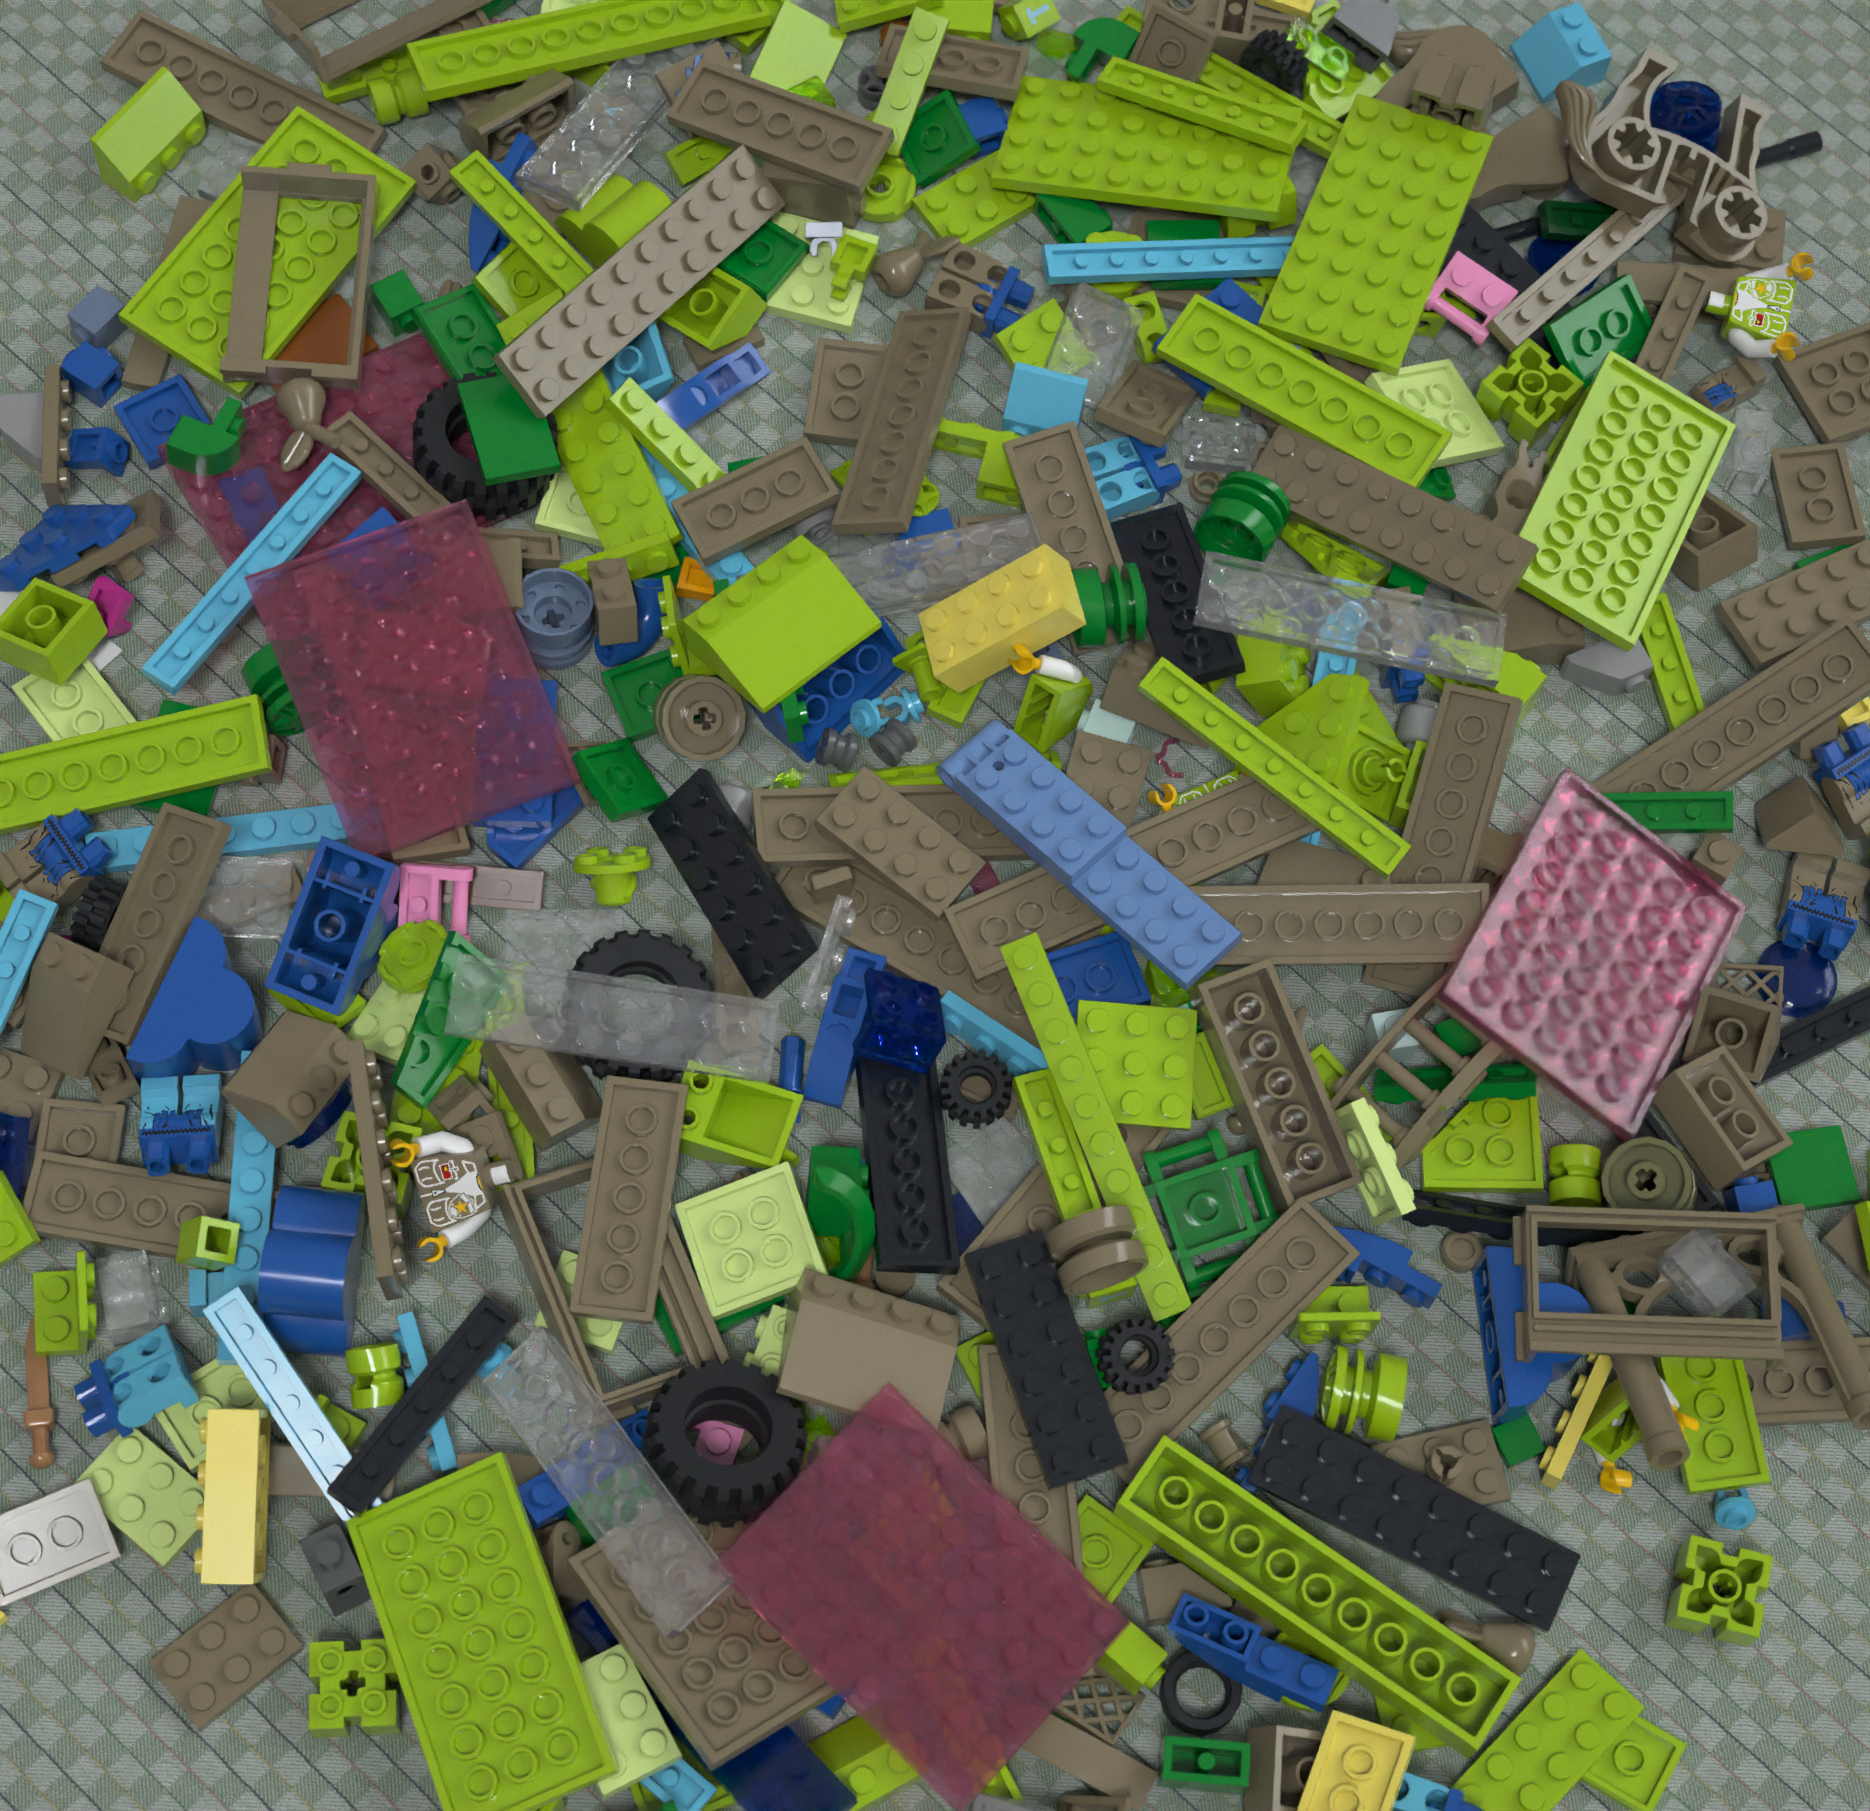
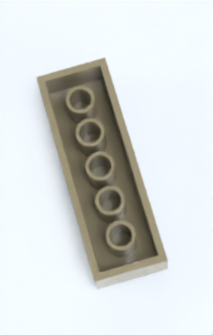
M1271 958L1201 983L1188 993L1194 1010H1197L1198 1020L1207 1038L1252 1150L1257 1148L1259 1150L1262 1160L1258 1162L1277 1213L1283 1215L1301 1196L1311 1204L1362 1183L1361 1175Z

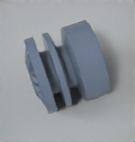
M545 568L526 575L522 580L523 608L513 613V634L516 649L527 662L535 667L547 670L567 669L579 663L589 653L593 642L594 604L591 589L584 579L565 569Z

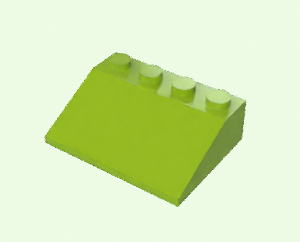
M803 535L795 538L682 620L689 651L763 714L882 627L879 618L828 556Z

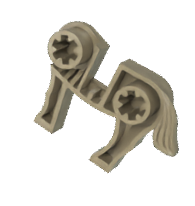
M1455 25L1440 30L1396 31L1388 58L1395 66L1404 68L1389 78L1375 99L1411 110L1413 106L1411 104L1412 89L1427 52L1435 55H1448L1456 61V66L1465 69L1469 65H1481L1490 72L1497 73L1490 115L1517 98L1519 79L1491 38L1477 28ZM1540 106L1496 134L1468 204L1479 213L1484 208L1495 203L1521 200L1522 192L1528 197L1537 200H1549L1561 195L1573 178L1569 166L1571 147L1565 136L1562 121ZM1485 126L1483 133L1493 136Z
M1647 46L1632 61L1622 82L1603 101L1597 115L1595 97L1589 88L1574 81H1561L1556 86L1554 93L1561 112L1563 130L1571 147L1569 152L1570 171L1574 181L1584 193L1600 202L1642 219L1659 203L1668 177L1689 188L1673 233L1677 239L1701 258L1713 263H1733L1749 254L1754 246L1755 239L1764 231L1768 220L1765 204L1758 196L1755 166L1760 153V134L1764 124L1770 118L1771 108L1740 94L1724 109L1717 155L1681 136L1651 127L1650 103L1653 93L1676 71L1679 61L1650 46Z

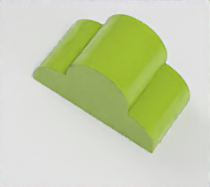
M611 174L555 219V225L597 268L670 205L672 201L663 191L649 181L640 180L633 185L626 178L618 174ZM659 319L655 320L656 325L661 322Z

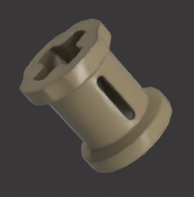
M1229 1418L1213 1425L1198 1437L1202 1444L1207 1443L1220 1463L1218 1469L1221 1473L1238 1465L1251 1454L1248 1447H1242L1231 1430L1232 1422Z

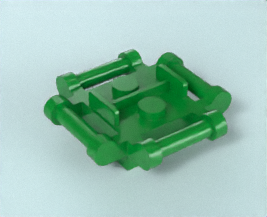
M1218 1128L1206 1131V1136L1157 1153H1154L1153 1150L1141 1153L1143 1166L1151 1183L1144 1186L1148 1198L1153 1196L1156 1198L1173 1250L1170 1252L1174 1261L1179 1264L1187 1291L1200 1288V1284L1219 1278L1257 1241V1234L1266 1232L1281 1217V1213L1276 1214L1258 1162L1262 1160L1258 1148L1229 1157ZM1210 1151L1214 1156V1163L1167 1179L1163 1178L1160 1168ZM1242 1166L1261 1220L1253 1222L1235 1170ZM1243 1240L1245 1252L1194 1268L1191 1257Z

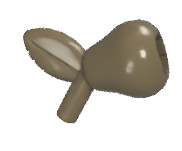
M920 231L915 238L913 246H906L879 254L872 264L873 278L880 289L892 297L904 296L913 288L917 277L925 266V259L939 256L951 250L960 243V238L957 236H945L930 242V234L927 231Z
M299 377L282 384L276 394L277 406L295 431L287 439L281 452V470L287 473L297 469L306 461V458L311 453L314 439L335 449L340 445L341 436L320 426L326 403V394L318 381Z
M1450 1609L1444 1610L1440 1616V1623L1463 1639L1472 1641L1473 1646L1517 1676L1523 1674L1528 1668L1536 1645L1534 1634L1528 1627L1518 1623L1484 1622L1478 1626Z

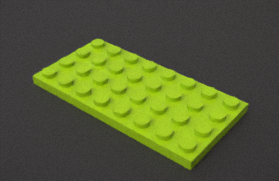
M1023 76L1017 100L1014 102L1007 124L1008 130L1004 133L992 171L991 187L1277 222L1295 151L1290 155L1097 90V84L1083 82L1079 84L1074 81ZM1256 103L1303 119L1304 108Z
M1357 93L1259 319L1258 327L1276 337L1397 376L1488 157L1494 136L1482 132L1477 133L1460 125H1452L1450 122L1441 119L1436 120L1432 116L1420 115L1411 112L1409 109Z
M298 105L246 165L286 168L287 162L332 165V172L376 175L378 200L374 240L417 189L416 180ZM241 172L118 314L121 323L240 400L256 382L234 381L233 383H224L223 375L220 373L221 356L226 357L243 198ZM279 197L263 359H276L355 264L362 203Z
M1609 350L1604 356L1517 533V536L1536 544L1539 549L1517 586L1629 652L1638 640L1736 425L1612 350Z
M498 1452L366 1511L361 1518L355 1516L346 1520L443 1811H535L620 1773L504 1453Z

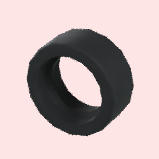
M1190 1651L1182 1654L1169 1666L1161 1680L1159 1699L1163 1713L1173 1726L1187 1734L1203 1736L1216 1733L1230 1723L1241 1704L1243 1688L1241 1683L1220 1672ZM1198 1667L1209 1669L1216 1673L1222 1680L1226 1691L1225 1702L1221 1709L1214 1715L1205 1718L1194 1717L1185 1712L1179 1705L1176 1697V1686L1181 1675L1190 1669Z

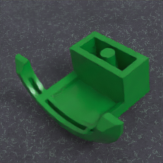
M811 1145L805 1206L815 1236L839 1237L840 1264L828 1272L829 1276L850 1282L862 1270L868 1260L875 1239L874 1210L869 1198V1190H864L867 1189L868 1165L861 1164L860 1148Z

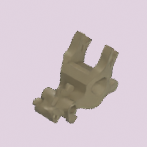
M1522 439L1516 450L1514 466L1510 469L1505 467L1498 479L1496 491L1492 498L1489 499L1482 514L1475 515L1517 535L1544 480L1543 466L1548 457V453L1542 450L1539 456L1533 459L1530 467H1528L1529 455L1526 449L1529 442L1525 439Z

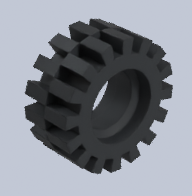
M1268 29L1263 30L1241 53L1240 65L1244 66L1243 69L1286 93L1292 94L1309 72V68L1306 67L1309 64L1308 58H1302L1305 54L1302 48L1297 50L1295 46L1298 43L1294 39L1289 42L1287 34L1282 33L1279 36L1278 30L1272 29L1271 32Z
M103 875L95 876V879L89 882L88 889L85 888L82 892V900H78L76 905L78 910L73 913L72 920L75 922L70 927V931H72L71 939L99 951L127 885Z
M971 1050L966 1051L963 1058H960L959 1055L955 1056L952 1064H947L944 1068V1074L941 1075V1106L944 1111L948 1110V1117L952 1121L956 1118L959 1119V1125L966 1127L967 1123L973 1124V1129H980V1124L985 1123L986 1127L991 1126L994 1119L1000 1120L1004 1116L1005 1109L1008 1110L1013 1087L1011 1074H1007L1008 1067L1004 1062L1000 1065L998 1057L993 1054L991 1058L985 1057L986 1051L979 1050L978 1055L972 1056ZM972 1076L984 1078L991 1086V1095L980 1103L966 1100L960 1091V1086L965 1079Z
M1131 1318L1118 1322L1106 1329V1334L1099 1338L1097 1344H1100V1348L1095 1350V1358H1099V1364L1096 1365L1098 1372H1103L1104 1377L1101 1379L1105 1384L1110 1383L1113 1385L1112 1389L1116 1392H1125L1126 1395L1147 1393L1159 1388V1385L1166 1382L1170 1377L1167 1373L1173 1370L1175 1362H1171V1356L1175 1355V1348L1170 1349L1168 1342L1172 1341L1169 1334L1164 1335L1161 1332L1164 1328L1159 1324H1151L1152 1320ZM1130 1340L1143 1343L1149 1352V1363L1139 1373L1127 1370L1121 1362V1350Z

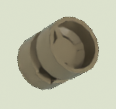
M971 1405L952 1412L948 1416L947 1424L940 1421L934 1441L918 1437L926 1459L938 1478L960 1469L961 1459H965L968 1462H976L986 1457L987 1434Z

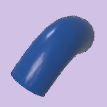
M641 578L633 582V592L637 605L638 642L600 646L596 634L594 640L595 653L604 666L613 667L626 664L644 655L658 641L663 631L661 617L667 616V614H662L657 594V592L664 591L662 579Z

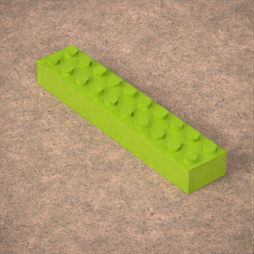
M1163 1435L1117 1502L1113 1512L1114 1516L1467 1759L1479 1749L1522 1678L1165 1435Z

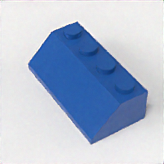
M867 604L881 621L882 627L803 685L804 694L797 695L798 702L805 701L810 723L802 725L805 741L789 744L781 702L763 714L747 700L764 727L806 763H810L815 758L820 736L826 727L833 728L840 734L851 723L850 710L855 701L860 699L872 701L880 696L905 672L892 663V658L905 652V650L875 605Z

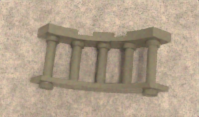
M1449 964L1442 973L1441 978L1401 1016L1351 1075L1344 1074L1331 1090L1335 1094L1330 1102L1334 1111L1349 1102L1352 1103L1365 1097L1367 1104L1375 1109L1379 1117V1127L1394 1139L1393 1144L1397 1146L1394 1150L1397 1157L1396 1166L1400 1169L1419 1156L1425 1146L1447 1121V1117L1442 1114L1444 1110H1449L1459 1098L1465 1100L1486 1078L1488 1072L1485 1070L1495 1059L1501 1063L1512 1052L1525 1044L1546 1015L1535 1004L1523 1012L1519 1009L1515 1011L1469 974L1475 964ZM1461 987L1504 1023L1503 1029L1501 1031L1496 1027L1491 1029L1454 999L1450 993ZM1437 1004L1481 1041L1480 1046L1482 1049L1472 1059L1468 1056L1462 1058L1421 1024L1419 1020ZM1406 1033L1411 1035L1453 1070L1451 1075L1455 1078L1442 1092H1439L1437 1089L1432 1091L1388 1054ZM1377 1066L1422 1103L1421 1108L1425 1112L1413 1127L1409 1125L1404 1127L1359 1089Z

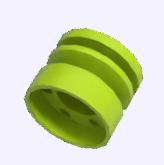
M1336 1344L1331 1359L1325 1367L1319 1397L1321 1424L1334 1431L1340 1414L1342 1415L1341 1432L1342 1434L1349 1435L1355 1425L1356 1418H1362L1365 1438L1392 1443L1399 1427L1404 1403L1408 1368L1407 1358L1379 1352L1370 1370L1365 1369L1364 1350L1356 1348L1351 1364L1348 1366V1348Z

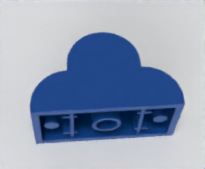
M321 836L264 987L334 1015L340 1016L344 1014L358 994L364 978H369L376 971L377 963L379 964L381 957L378 953L381 944L395 930L398 907L393 902L399 886L400 867L338 841Z
M194 917L126 1056L127 1062L140 1086L141 1078L178 1076L179 1084L182 1085L183 1076L194 1075L200 1066L213 1071L237 1069L241 1065V1052L252 1051L264 1037V1025L252 991L247 982L236 974L221 933L210 922L199 917Z
M283 1185L280 1188L275 1205L272 1229L266 1236L261 1257L258 1305L260 1313L264 1314V1323L284 1352L346 1358L345 1350L352 1347L366 1192Z
M1486 1246L1471 1270L1493 1428L1518 1420L1528 1414L1546 1391L1549 1383L1558 1381L1567 1375L1583 1355L1537 1353L1532 1363L1515 1362L1514 1313L1522 1312L1521 1266H1513V1249L1503 1246ZM1539 1279V1312L1593 1314L1587 1300L1575 1289L1560 1283H1540Z

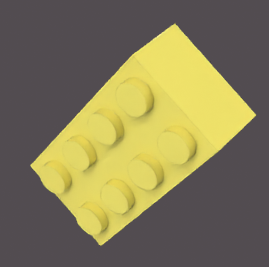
M1047 544L1041 545L918 614L933 675L957 693L1011 665L1008 659H1020L1021 656L1012 648L1014 645L1023 644L1031 653H1034L1086 625L1069 561Z
M207 1409V1417L201 1418L199 1438L200 1443H206V1460L200 1461L198 1466V1486L204 1487V1504H198L196 1528L197 1530H203L202 1548H196L194 1558L195 1574H201V1584H255L266 1580L272 1414L268 1409Z

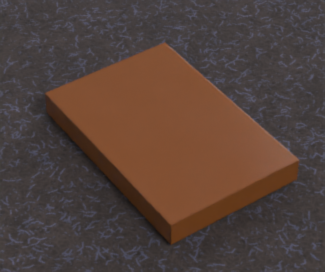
M339 293L320 304L275 360L347 364L352 310ZM365 330L363 362L380 352L378 344L367 330ZM268 383L275 394H277L282 384Z

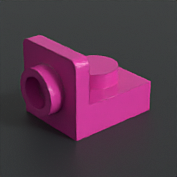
M107 576L96 578L87 599L95 603L108 630L105 636L111 637L129 632L132 624L125 617L134 596Z

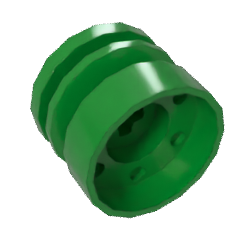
M1242 470L1228 473L1219 483L1217 490L1211 497V502L1204 508L1195 523L1193 533L1198 546L1210 559L1230 570L1241 572L1257 570L1266 561L1274 547L1275 540L1281 535L1283 528L1290 519L1289 498L1278 485L1260 474Z
M1124 562L1121 568V576L1118 567L1115 564H1109L1106 569L1105 582L1102 583L1094 566L1071 569L1086 620V625L1072 632L1078 649L1104 646L1107 628H1111L1117 644L1125 643L1127 631L1132 642H1141L1145 639L1147 599L1135 562Z
M295 635L267 644L244 663L241 671L250 694H257L262 699L266 726L269 732L276 736H292L321 725L340 709L343 702L342 693L338 685L335 684L332 673L326 670V662L317 643L309 636Z

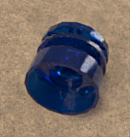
M1680 80L1666 83L1658 87L1653 93L1650 103L1651 127L1681 136L1717 155L1722 101L1715 90L1697 81Z

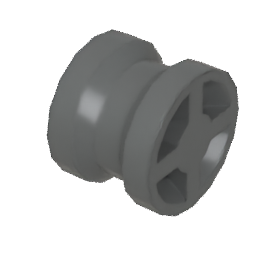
M876 65L864 68L858 77V101L862 107L870 111L878 108L888 81L887 78L875 76Z
M890 718L885 723L884 730L881 733H874L869 738V745L877 757L891 767H896L901 762L902 755L905 752H911L917 747V740L909 728L895 718Z
M826 727L817 745L816 763L823 766L830 763L836 765L840 771H849L856 755L858 737L850 733L843 736L838 734L835 729Z

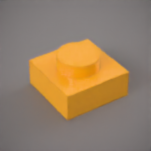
M685 557L676 587V596L708 602L715 597L712 578L707 576L694 558Z

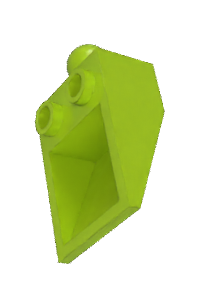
M689 1060L680 1084L688 1085L685 1116L691 1115L692 1124H683L679 1153L705 1161L769 1169L779 1165L804 1095Z

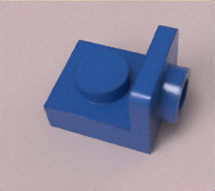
M109 427L72 429L69 440L71 459L70 461H64V464L73 470L103 468L114 477L123 475L130 449L129 442Z

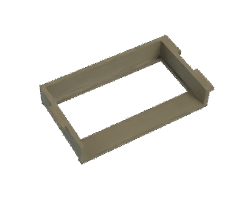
M262 0L274 33L279 35L306 62L324 84L493 0H438L323 57L320 56L317 46L300 29L358 0Z
M287 162L286 168L241 165L243 198L226 357L221 356L220 373L223 375L224 383L246 381L284 384L291 379L305 377L318 381L322 387L354 389V392H360L378 200L376 175L332 172V165ZM279 197L362 203L346 365L263 359Z
M593 1159L512 1185H503L497 1202L589 1431L634 1416L636 1414L634 1407L652 1401L655 1394L661 1392L662 1385L669 1377L675 1376L678 1379L681 1369L689 1365H694L698 1369L704 1360L716 1359V1364H725L726 1359H730L671 1216H669L658 1292L688 1365L606 1394L603 1393L573 1316L569 1313L568 1304L526 1202L590 1181Z
M1526 1205L1522 1216L1512 1217L1513 1266H1521L1522 1312L1514 1313L1515 1362L1532 1363L1537 1353L1766 1360V1371H1775L1784 1359L1781 1339L1782 1309L1780 1273H1778L1776 1214ZM1537 1227L1759 1235L1764 1319L1539 1312Z

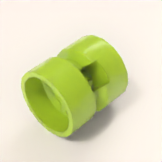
M413 68L396 72L393 80H390L387 76H382L366 81L372 108L379 126L382 127L399 122L401 115L404 114L409 119L429 114L427 99Z
M1563 1144L1551 1148L1548 1152V1173L1555 1179L1549 1183V1206L1601 1208L1602 1184L1595 1179L1601 1174V1151L1599 1148L1586 1144Z
M398 1342L364 1345L345 1350L348 1374L355 1377V1381L349 1385L353 1409H366L396 1404L405 1394L403 1377L396 1374V1370L401 1366Z

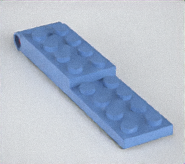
M996 719L989 721L936 767L939 778L948 788L960 795L1183 990L1189 989L1241 941L1242 933L1127 836V827L1011 728L1008 730L1000 721Z

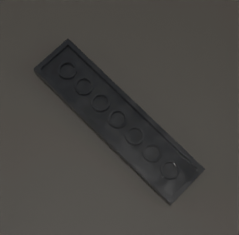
M1284 1405L1278 1408L1245 1481L1542 1632H1549L1581 1557L1580 1554Z

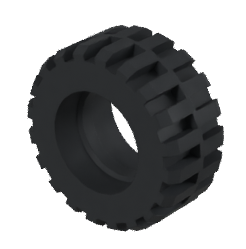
M475 372L463 374V379L456 380L453 377L443 382L442 390L438 387L434 388L427 395V402L420 404L416 412V420L413 422L414 468L434 490L442 494L451 503V513L454 514L457 510L463 512V518L472 520L475 519V516H485V521L496 520L498 515L503 514L506 518L518 515V509L521 507L524 510H528L536 504V496L540 498L545 495L549 489L550 481L555 476V473L485 486L479 463L461 456L451 446L457 438L469 432L458 396L457 384L496 377V372H485V376H476ZM549 413L546 419L557 451V422L555 415Z
M639 929L637 934L628 935L627 930L615 932L614 938L606 940L603 937L594 942L593 948L588 952L584 951L576 960L574 968L569 971L562 994L560 1012L561 1025L565 1031L564 1038L568 1048L572 1047L576 1053V1060L582 1067L584 1065L590 1067L593 1070L592 1075L600 1080L604 1077L607 1078V1075L659 1082L671 1081L674 1075L677 1073L682 1074L685 1071L689 1060L694 1061L696 1057H699L712 1029L716 1004L713 1003L715 992L712 981L707 980L705 975L707 969L702 961L696 962L692 958L693 951L685 944L679 947L672 943L673 937L662 933L660 938L651 936V930ZM635 974L645 975L659 981L669 990L675 1003V1018L671 1028L662 1038L648 1044H631L616 1038L606 1029L600 1015V1000L608 985L617 978Z
M716 1359L704 1360L698 1369L694 1365L681 1369L678 1379L675 1376L669 1377L662 1385L661 1392L654 1396L642 1439V1464L647 1467L645 1476L649 1485L652 1487L658 1486L656 1496L665 1505H668L670 1502L676 1505L674 1512L683 1518H687L688 1514L698 1518L697 1523L709 1526L710 1521L720 1522L721 1528L734 1527L737 1520H742L744 1525H748L758 1521L760 1512L763 1515H770L778 1509L779 1502L786 1500L792 1491L807 1444V1432L804 1430L806 1420L803 1410L795 1408L797 1399L776 1393L778 1377L774 1374H770L767 1377L761 1373L762 1367L750 1363L749 1367L738 1365L739 1360L726 1359L725 1364H716ZM706 1421H728L747 1430L756 1439L762 1454L754 1460L740 1465L717 1464L707 1460L695 1451L686 1437V1432Z

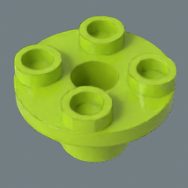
M628 846L623 848V852L609 853V847H590L585 849L584 854L575 855V859L572 861L573 872L594 875L589 883L590 888L595 891L596 902L605 907H619L630 903L633 899V892L637 881L633 872L651 867V856L647 854L646 846Z

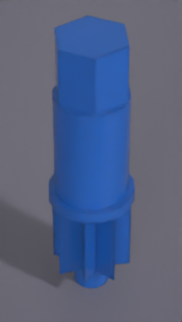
M786 1036L781 1040L778 1088L803 1095L802 1077L805 1041L800 1037ZM801 1107L795 1123H800Z

